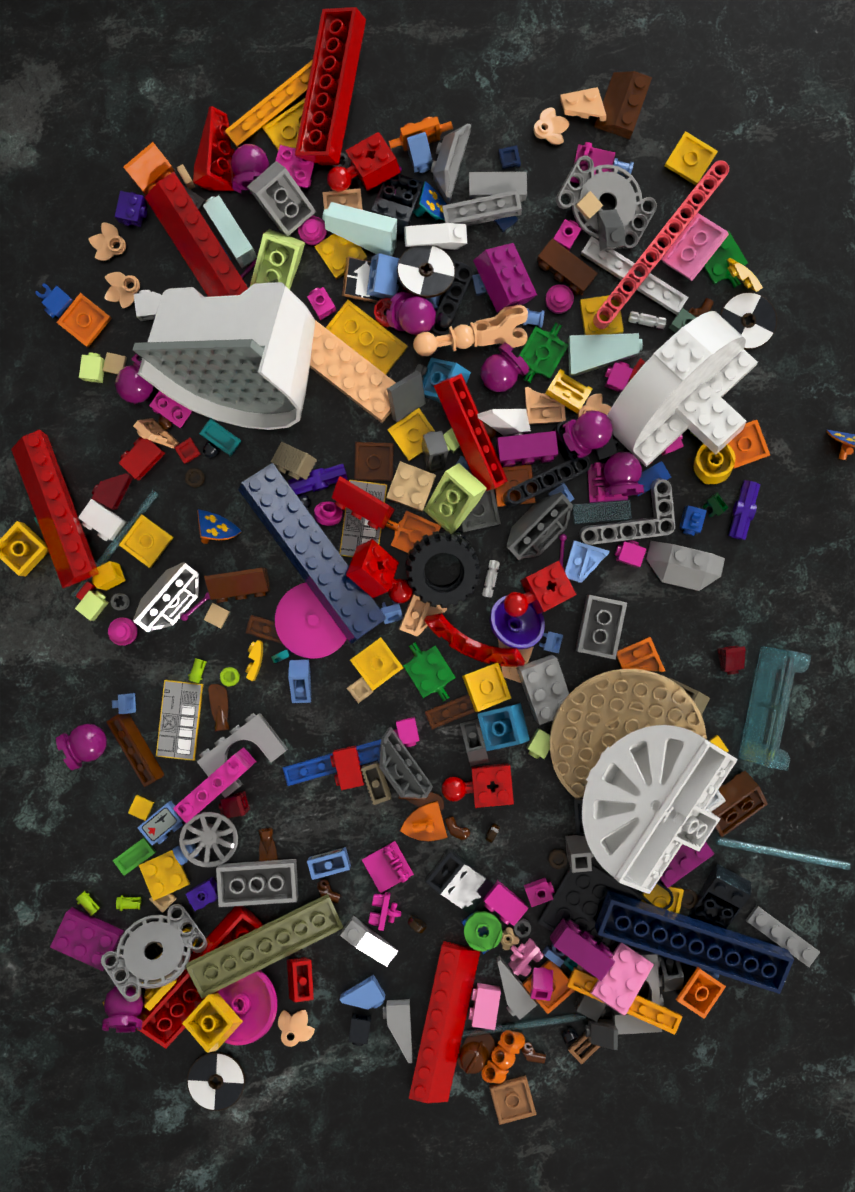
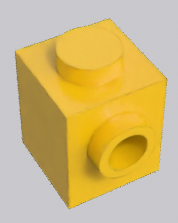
M112 561L97 567L99 574L92 577L94 586L106 591L125 581L120 564Z

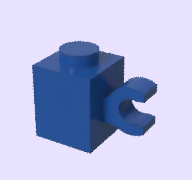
M43 283L42 286L46 288V293L41 294L38 291L35 293L39 298L43 299L41 303L46 306L44 311L52 318L55 315L60 318L72 304L73 300L58 286L51 290L48 285Z
M689 505L685 506L679 529L684 530L683 533L694 536L695 533H701L707 510Z

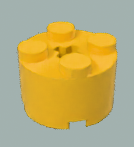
M703 444L699 448L694 460V471L697 477L705 484H718L725 481L730 476L734 467L735 453L727 444L715 455Z

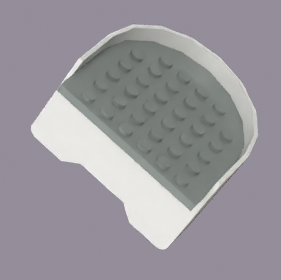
M281 282L253 284L241 295L204 297L194 287L170 288L165 290L161 296L148 342L134 344L133 351L142 357L138 375L187 409L214 420L246 428L266 430L289 428L299 422L301 418L310 369L315 319L306 305Z

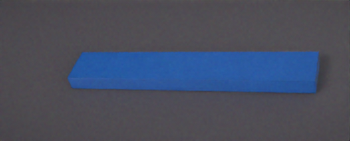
M381 739L357 746L361 765L378 761ZM333 753L283 767L287 786L336 773V767H332L330 758Z

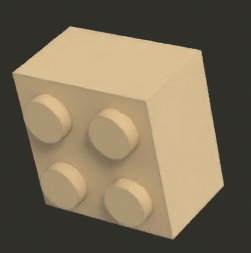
M400 461L386 498L423 513L436 475Z

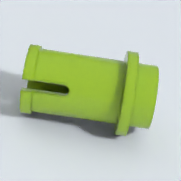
M195 658L191 673L188 674V680L200 683V680H203L201 677L207 662Z
M84 891L76 898L77 904L80 903L92 916L100 907L89 896L90 893Z
M121 895V897H117L116 909H120V911H123V909L140 910L141 897H124Z

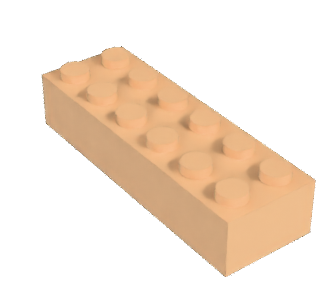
M315 320L310 368L383 423L391 413L387 388L396 382Z

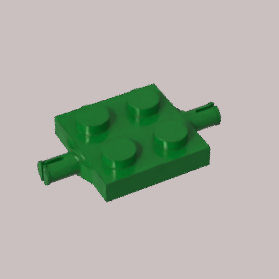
M727 231L729 235L703 268L713 284L729 278L735 288L741 283L736 276L733 277L728 270L730 265L727 259L732 258L744 266L748 262L731 233Z
M555 322L550 332L543 331L538 327L534 328L519 355L530 368L523 380L526 381L529 377L527 382L531 383L535 373L541 374L550 380L569 346L557 336L562 325L559 324L558 326V323Z
M416 642L413 643V646L410 645L409 647L414 657L403 667L422 698L435 692L439 694L442 701L450 698L444 687L456 677L436 645L422 652Z

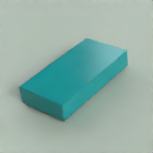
M211 418L199 433L230 456L233 455L242 442Z

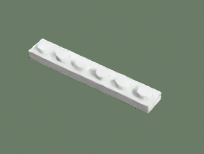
M592 236L581 252V255L620 280L625 277L635 264L615 250L600 251L599 240ZM634 271L636 276L642 277L641 272ZM651 273L637 289L676 315H678L689 298Z

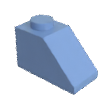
M426 132L408 137L407 151L414 173L418 171L423 173L430 170L433 160Z
M290 660L288 678L292 703H311L309 660Z
M374 975L340 995L341 1003L364 1009L372 1007L375 1009L384 1003L383 1000H385V993Z

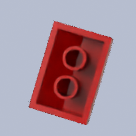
M340 476L338 478L332 495V499L336 500L335 505L343 510L346 507L352 510L351 515L360 520L362 517L369 520L367 524L376 530L378 527L384 529L395 509Z

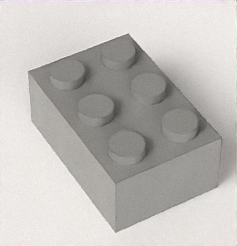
M277 161L247 186L276 227L287 237L316 212L287 169Z
M586 595L575 651L616 660L627 602Z
M551 654L516 668L534 720L539 725L552 721L560 705L569 695L558 659Z

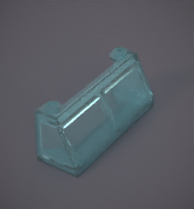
M761 646L739 759L788 771L790 763L789 754L779 749L794 674L795 672L801 673L808 669L811 655Z

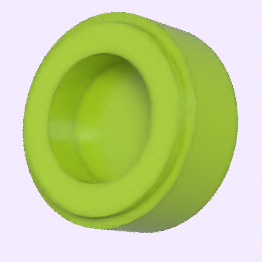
M227 667L220 673V680L225 686H234L240 679L238 670L233 667Z

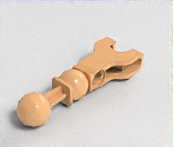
M522 305L505 307L495 317L478 320L474 323L471 322L470 326L460 324L454 329L450 326L449 334L435 337L430 332H422L414 338V350L417 354L428 357L437 350V347L451 345L453 351H456V347L467 349L472 344L474 347L503 344L505 342L512 348L523 346L528 340V335L523 328L515 327L527 321L528 310Z

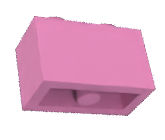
M477 983V988H473L471 1000L474 1001V1007L470 1008L468 1017L472 1022V1027L495 1030L501 995L500 986Z

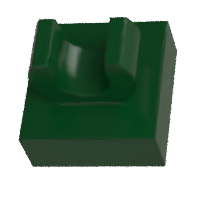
M718 492L712 495L703 506V509L708 506L713 508V512L709 514V517H713L715 514L719 516L729 508Z

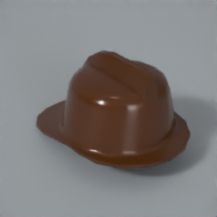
M475 1030L467 1036L457 1058L460 1068L465 1073L477 1074L487 1065V1061L490 1060L492 1051L495 1048L493 1037L483 1030Z

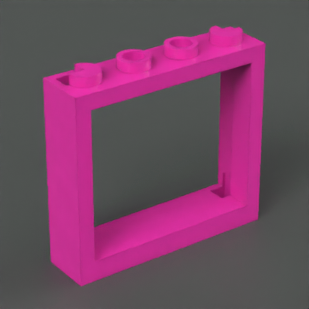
M243 747L173 809L185 823H188L257 761Z

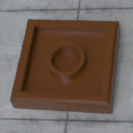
M355 442L354 480L392 482L394 443Z

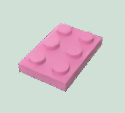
M697 213L661 260L693 281L729 234L720 226Z
M620 942L612 955L615 961L614 965L602 981L597 980L590 994L625 1016L654 964Z

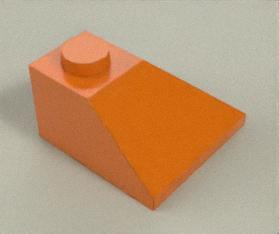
M697 967L676 1000L705 1019L726 986Z

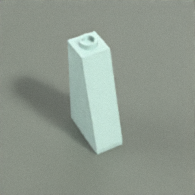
M213 196L207 199L203 205L205 211L240 267L247 266L257 258L254 249L220 196Z
M331 202L328 209L324 210L322 219L325 221L326 230L375 254L381 253L393 256L397 244V219Z
M639 333L569 336V376L575 377L614 364L615 362L618 363L619 361L636 357L642 351L643 346L642 339H639Z

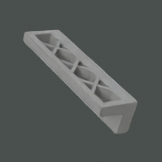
M518 190L442 206L445 223L466 224V226L490 222L500 218L519 216L522 212Z

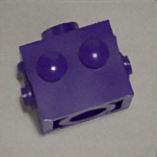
M120 191L115 213L117 221L124 223V225L141 227L143 218H146L147 201L144 196L134 192Z
M213 877L189 889L185 894L194 911L202 909L208 903L215 902L218 899L217 883Z

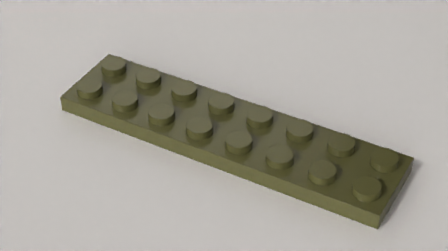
M326 894L188 962L186 969L201 998H204L344 927L329 894Z

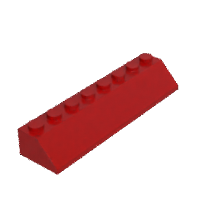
M357 7L322 9L295 150L296 157L320 165H339L366 23L365 17Z
M175 172L158 181L145 196V199L207 296L241 295L248 289L247 285Z
M37 430L21 437L11 450L62 588L64 589L98 575L99 571L48 436L41 430Z
M235 906L206 938V949L201 953L193 952L189 962L263 926V924L246 907ZM186 968L177 978V982L150 1011L143 1007L142 1012L137 1017L142 1020V1030L139 1031L165 1049L186 1028L182 1023L206 998H201Z
M443 941L409 1099L424 1103L448 1102L480 951L474 950L471 947Z

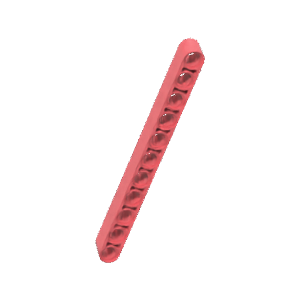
M716 161L599 308L593 318V323L597 328L605 329L610 325L718 188L729 172V165L725 161ZM715 170L720 171L722 175H718ZM703 184H707L710 189H706ZM692 199H697L699 204L694 203ZM680 213H685L688 218H683ZM669 227L674 228L676 230V233H672L669 230ZM657 242H662L665 248L660 247ZM646 256L652 257L654 262L647 261ZM634 271L641 272L642 277L636 276ZM623 285L629 286L631 291L626 292L623 289ZM611 300H616L619 306H613ZM599 315H605L608 321H602Z

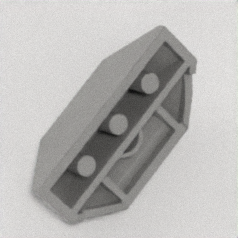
M468 123L444 136L442 143H438L436 154L439 155L437 161L433 160L431 167L433 180L445 202L449 204L471 132V124Z
M650 541L646 560L661 582L700 591L721 577L725 558L675 544Z
M185 562L167 569L141 598L133 621L147 632L173 626L198 597L199 573Z

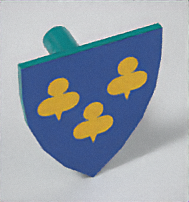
M425 181L419 201L421 206L414 213L417 217H420L427 212L435 220L445 221L442 206L447 204L440 194Z

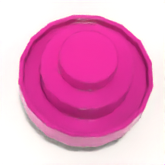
M311 216L298 227L301 240L309 245H317L322 242L326 236L324 221L317 216Z
M558 284L548 290L545 302L550 311L562 314L571 308L574 296L569 287Z
M326 501L319 503L315 507V520L322 525H335L342 519L343 511L335 505V502Z
M117 618L110 623L108 635L113 643L128 645L136 639L137 626L129 618Z

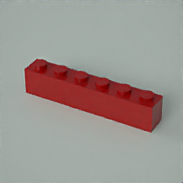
M462 373L434 385L472 475L487 487L486 491L495 489L507 482L508 480L484 424L478 418L477 414L479 413Z

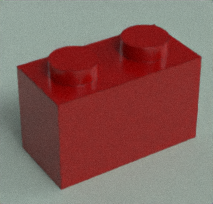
M139 437L134 442L135 446L130 451L127 450L120 459L122 460L119 462L127 472L139 481L165 454L153 441Z
M357 746L334 750L330 758L332 767H336L337 774H335L336 785L340 786L341 790L363 786L365 782L361 771Z
M306 957L287 959L289 999L293 1002L314 1000L311 960Z

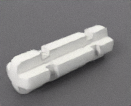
M634 311L630 312L628 321L631 323L639 322L638 324L650 327L656 326V328L664 329L666 325V318H656L653 315L638 314V312Z
M490 560L489 570H487L484 584L485 588H483L482 593L484 597L491 598L493 596L494 590L492 589L495 587L497 570L500 565L498 561Z

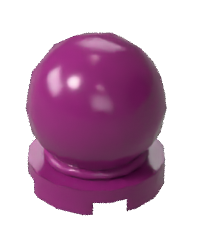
M244 144L233 153L231 159V168L235 175L232 179L233 190L241 193V190H249L247 186L269 168L267 155L261 147L253 144Z
M402 291L396 293L391 298L390 311L387 310L386 312L389 326L398 331H406L411 335H418L422 332L430 331L435 324L436 311L432 303L427 299Z
M504 342L498 348L500 354H494L487 358L481 367L480 376L483 384L489 390L495 392L507 391L516 383L518 374L525 376L529 372L528 369H530L521 356L517 358L511 352L513 348Z
M137 353L131 358L134 361L133 365L126 366L120 370L115 380V388L118 395L126 402L134 404L144 402L153 392V385L138 375L142 360H138L140 356Z
M593 410L587 411L577 420H570L563 425L566 431L563 434L565 443L571 452L575 450L578 453L577 457L579 458L589 455L592 449L602 448L611 439L613 432L612 422L609 417L602 412Z
M621 451L611 455L604 464V477L610 484L609 488H605V497H614L616 494L632 496L644 493V485L638 483L642 475L640 461L629 452Z
M83 724L73 729L70 736L67 733L60 734V736L56 737V744L58 750H63L66 756L63 759L66 765L71 770L82 767V761L90 762L98 759L106 749L107 738L103 730L98 726Z
M114 986L107 993L104 1001L105 1013L108 1018L102 1020V1030L109 1031V1028H116L117 1033L135 1032L136 1028L142 1030V1020L137 1018L143 1008L142 994L136 1001L129 1002L124 999L118 988ZM128 988L126 995L133 996L136 993V988Z

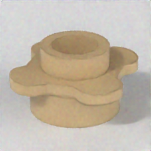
M507 927L506 930L502 931L503 934L500 942L504 950H509L512 945L519 943V937L515 936L511 927Z

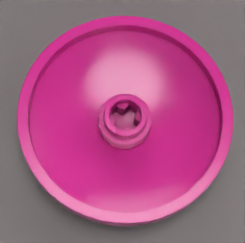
M307 583L293 587L280 600L275 613L276 631L284 646L294 654L304 658H322L334 653L345 643L346 636Z
M258 970L218 991L219 995L243 1021L225 1043L231 1045L250 1044L262 1038L269 1031L277 1013V995L271 980L264 972Z

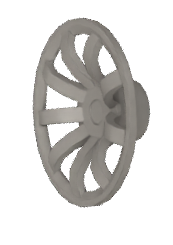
M203 812L195 815L188 823L184 824L180 832L179 843L182 853L191 863L201 867H216L225 863L233 856L238 845V834L234 824L226 816L215 812ZM205 817H216L217 819L214 824H207ZM200 818L202 824L201 829L194 828L190 825L195 820ZM222 820L230 827L226 830H218ZM187 829L198 835L192 839H184ZM233 833V843L223 840L221 836ZM198 842V846L189 854L185 845ZM218 844L231 848L226 856L222 854ZM203 847L205 848L204 862L194 858ZM210 848L214 849L220 860L209 862Z

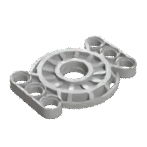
M589 156L578 158L556 196L557 206L562 209L572 206L573 214L579 226L590 236L599 239L597 212L587 220L575 205L589 191L598 200L604 193L613 195L616 201L614 209L617 210L624 225L625 236L631 235L633 237L632 245L626 244L623 248L631 249L635 247L656 211L657 203L652 197L642 199V193L637 181L625 169L614 165L594 167L593 160ZM581 160L588 163L587 171L580 169L579 163ZM602 169H613V171L602 172ZM617 172L623 173L627 177V179H625L622 175L617 174ZM572 177H576L579 180L577 188L572 187L570 184ZM630 181H631L632 184L634 185L635 190H636V193L634 192L633 187H632L631 184L629 183ZM562 194L569 196L570 202L568 205L561 202ZM645 201L651 203L652 208L650 212L643 209ZM635 218L642 220L641 228L634 226Z
M174 904L168 909L167 916L151 915L134 922L120 938L117 953L113 951L106 952L101 958V964L124 999L134 1002L140 997L141 988H159L178 978L189 962L191 951L195 953L203 952L207 947V940L184 907L180 904ZM175 910L182 911V915L179 918L172 917V913ZM159 920V921H157V922H149V923H147V921ZM143 923L142 926L138 927L135 931H132V930L135 929L137 926H139L140 924ZM191 924L192 930L184 933L182 931L183 926ZM128 935H130L129 938L127 939L126 943H125V946H124V945H123L124 940L126 939V937H127ZM200 938L203 940V944L200 947L193 946L195 939ZM152 943H160L163 946L162 955L155 960L147 959L145 957V949ZM109 957L116 958V962L112 966L106 965V960ZM119 972L126 973V977L122 981L116 980V975ZM130 987L136 988V993L133 996L126 995V991Z

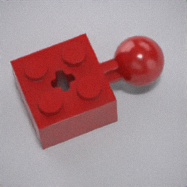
M377 132L345 150L351 166L347 169L341 166L332 168L327 175V183L332 190L343 192L351 185L352 178L358 176L366 190L369 191L399 174L400 169L395 155L381 134Z
M372 539L357 546L346 576L367 594L374 598L388 592L389 597L394 602L405 603L411 598L413 593L407 580L394 579L399 562Z
M557 561L520 580L526 593L513 592L507 595L504 600V609L510 616L519 617L527 611L528 604L532 603L538 615L577 594L562 565Z
M509 763L472 766V782H464L458 777H449L442 784V794L449 801H459L465 794L473 793L475 808L514 804ZM490 781H494L497 784L493 790L487 787V785H490Z

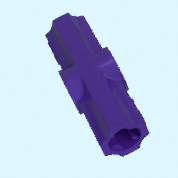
M338 464L326 469L312 470L306 480L300 477L299 480L293 478L288 480L295 494L300 495L309 491L314 492L328 488L329 485L336 484L340 476L348 480L344 464Z
M743 481L739 498L733 507L732 516L734 517L728 536L746 540L750 521L753 520L756 513L757 505L755 503L761 484L753 481Z

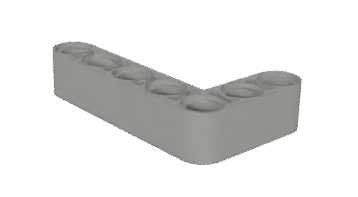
M661 478L655 479L652 482L653 517L584 526L579 531L580 539L588 545L664 536L673 533L675 530L671 484L669 481ZM663 482L665 484V490L659 493L657 491V486L659 483ZM661 502H666V503H667V508H666V510L660 512V510H659V505H660V503H661ZM663 521H668L669 527L666 530H661V523ZM645 523H649V531L643 533L641 530L642 526ZM627 525L630 526L631 532L628 535H623V528ZM606 528H611V536L607 538L604 537V530ZM592 530L593 537L590 540H585V532Z

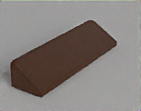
M129 713L117 714L106 721L144 788L164 776L161 767Z

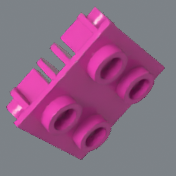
M585 142V145L578 144L574 163L582 156H589L593 160L594 167L613 165L615 152L593 148L592 143ZM581 160L579 163L580 169L587 171L588 163ZM602 169V172H611L612 169ZM576 177L570 179V182L579 184V180Z
M280 145L276 161L287 169L298 186L305 189L310 187V179L315 163L296 157V148Z
M161 391L156 394L149 405L152 411L161 414L180 429L192 412V410L172 400Z
M605 463L591 464L588 470L590 503L628 500V496H622V494H616L614 497H605V488L610 486L605 480L603 473Z
M396 841L362 859L380 893L400 882L407 881L410 876L414 875Z

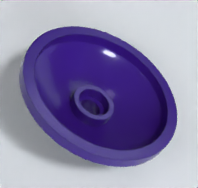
M506 596L500 598L493 605L490 612V625L495 636L503 644L511 648L528 649L537 644L542 638L545 629L542 613L537 615L532 603L528 604L527 611L522 616H510L504 609Z

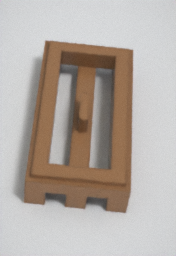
M585 1032L568 1048V1051L581 1065L601 1047L593 1045L580 1057L579 1055L591 1045L588 1039L577 1051H574L588 1038L585 1036Z

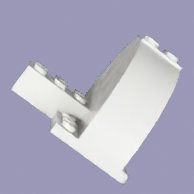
M715 311L704 313L682 327L640 368L615 401L610 412L607 414L613 426L612 435L646 467L687 429L716 455L744 429L747 422L722 399L758 363L744 350L746 339Z
M656 725L636 730L618 740L610 748L607 747L600 755V759L595 767L589 772L582 803L584 834L588 846L598 863L619 883L650 894L681 845L684 844L700 851L718 824L720 818L707 810L706 807L738 759L695 732L671 725Z

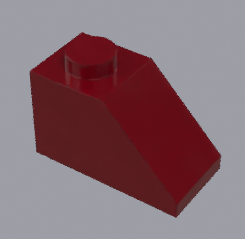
M125 473L100 481L99 485L96 484L93 488L91 499L113 510H117L133 476Z
M730 646L717 649L721 671L731 675L739 673L740 669H744L745 646Z
M245 791L220 799V812L227 818L243 816L250 810Z

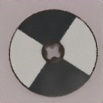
M413 246L400 257L397 265V276L403 288L412 295L433 298L445 293L454 281L455 266L451 257L437 246ZM425 268L429 269L427 274L423 273Z
M744 292L733 296L726 302L720 313V316L746 339L744 350L756 349L766 344L774 335L777 327V315L771 302L764 296L753 292ZM747 317L751 318L750 321L752 323H750L749 325L745 324L746 320L744 319H746Z
M209 1052L200 1056L192 1064L187 1076V1087L192 1099L199 1106L212 1111L224 1110L234 1105L241 1097L245 1086V1074L242 1066L233 1056L224 1052ZM214 1077H218V1081H221L218 1085H215V1082L212 1081Z

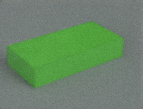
M144 837L115 858L113 862L125 876L155 854L156 851Z

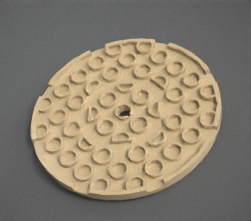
M619 669L601 673L576 687L557 710L550 731V754L554 770L562 785L572 796L583 798L589 772L595 767L600 759V755L607 747L610 748L618 740L636 730L656 725L682 727L695 732L707 740L701 713L690 695L681 686L665 676L640 669Z

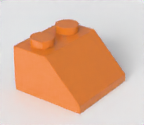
M154 142L149 144L124 166L132 181L145 196L158 181L175 172Z

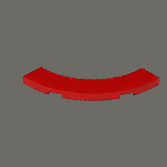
M442 613L428 615L424 619L429 628L439 638H444L449 642L450 647L470 658L488 664L490 662L499 663L505 667L524 666L526 662L517 648L493 647L467 637L452 626Z

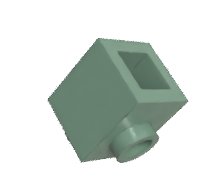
M682 308L668 328L676 333L696 317Z

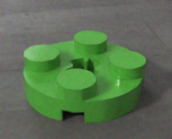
M476 911L465 922V939L474 950L481 952L495 948L502 939L501 922L490 912ZM483 926L487 927L486 930H489L488 934L480 936L478 929Z

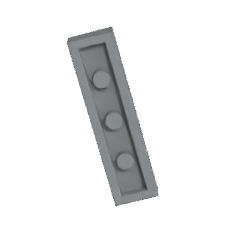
M758 905L755 906L746 919L749 924L782 948L788 949L791 955L808 967L811 966L820 953L819 950Z

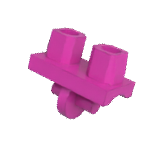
M385 892V895L374 894L372 906L382 907L381 913L370 912L368 923L378 926V930L384 931L387 915H389L388 922L394 923L395 917L401 916V911L396 910L397 903L392 902L391 909L388 908L390 892Z

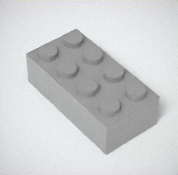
M296 859L226 863L216 868L219 907L297 902L299 898Z

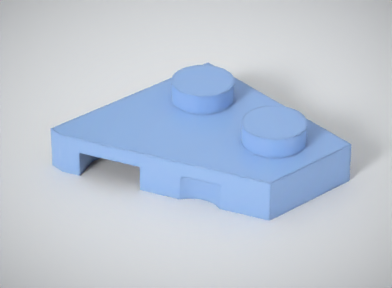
M573 541L565 567L568 579L582 583L609 554V551Z

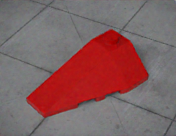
M213 106L209 107L194 164L193 183L207 190L234 191L232 179L235 175L231 168V159L235 151L231 148L229 137L225 133V130L229 127L228 117L226 113Z

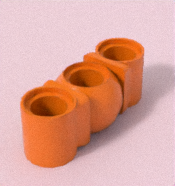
M506 1030L501 1034L500 1041H498L499 1045L492 1051V1060H488L487 1065L482 1069V1078L485 1082L501 1084L505 1081L506 1074L509 1072L508 1069L515 1062V1054H519L520 1049L525 1044V1037L522 1033Z

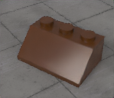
M636 71L613 72L603 100L606 121H600V117H597L594 127L630 140L652 77Z
M266 568L204 576L210 599L216 600L217 603L228 602L230 597H235V600L247 599V595L254 594V597L266 596V592H270Z
M746 771L737 774L730 782L718 789L726 802L712 811L713 814L720 818L715 829L721 837H724L768 805L759 785Z

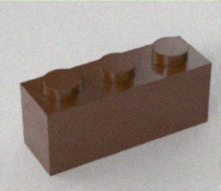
M553 238L537 258L538 266L544 271L549 270L554 274L553 277L558 282L567 284L576 295L579 293L582 296L598 274Z

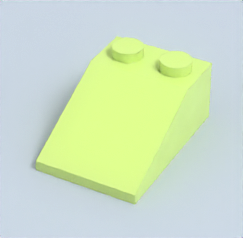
M271 229L263 233L250 287L253 284L268 283L278 279V282L283 283L290 290L301 260L305 242L290 236L287 237Z
M458 463L445 471L424 511L442 528L453 534L480 501L487 487Z

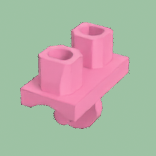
M529 938L525 944L522 943L518 948L512 945L510 949L514 953L511 955V961L508 965L517 976L521 974L527 977L532 969L529 962L532 959L535 962H539L544 955L537 944Z

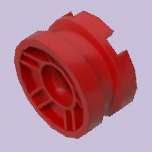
M391 298L379 300L374 307L375 320L387 328L391 326H389L384 312L390 309L392 304Z

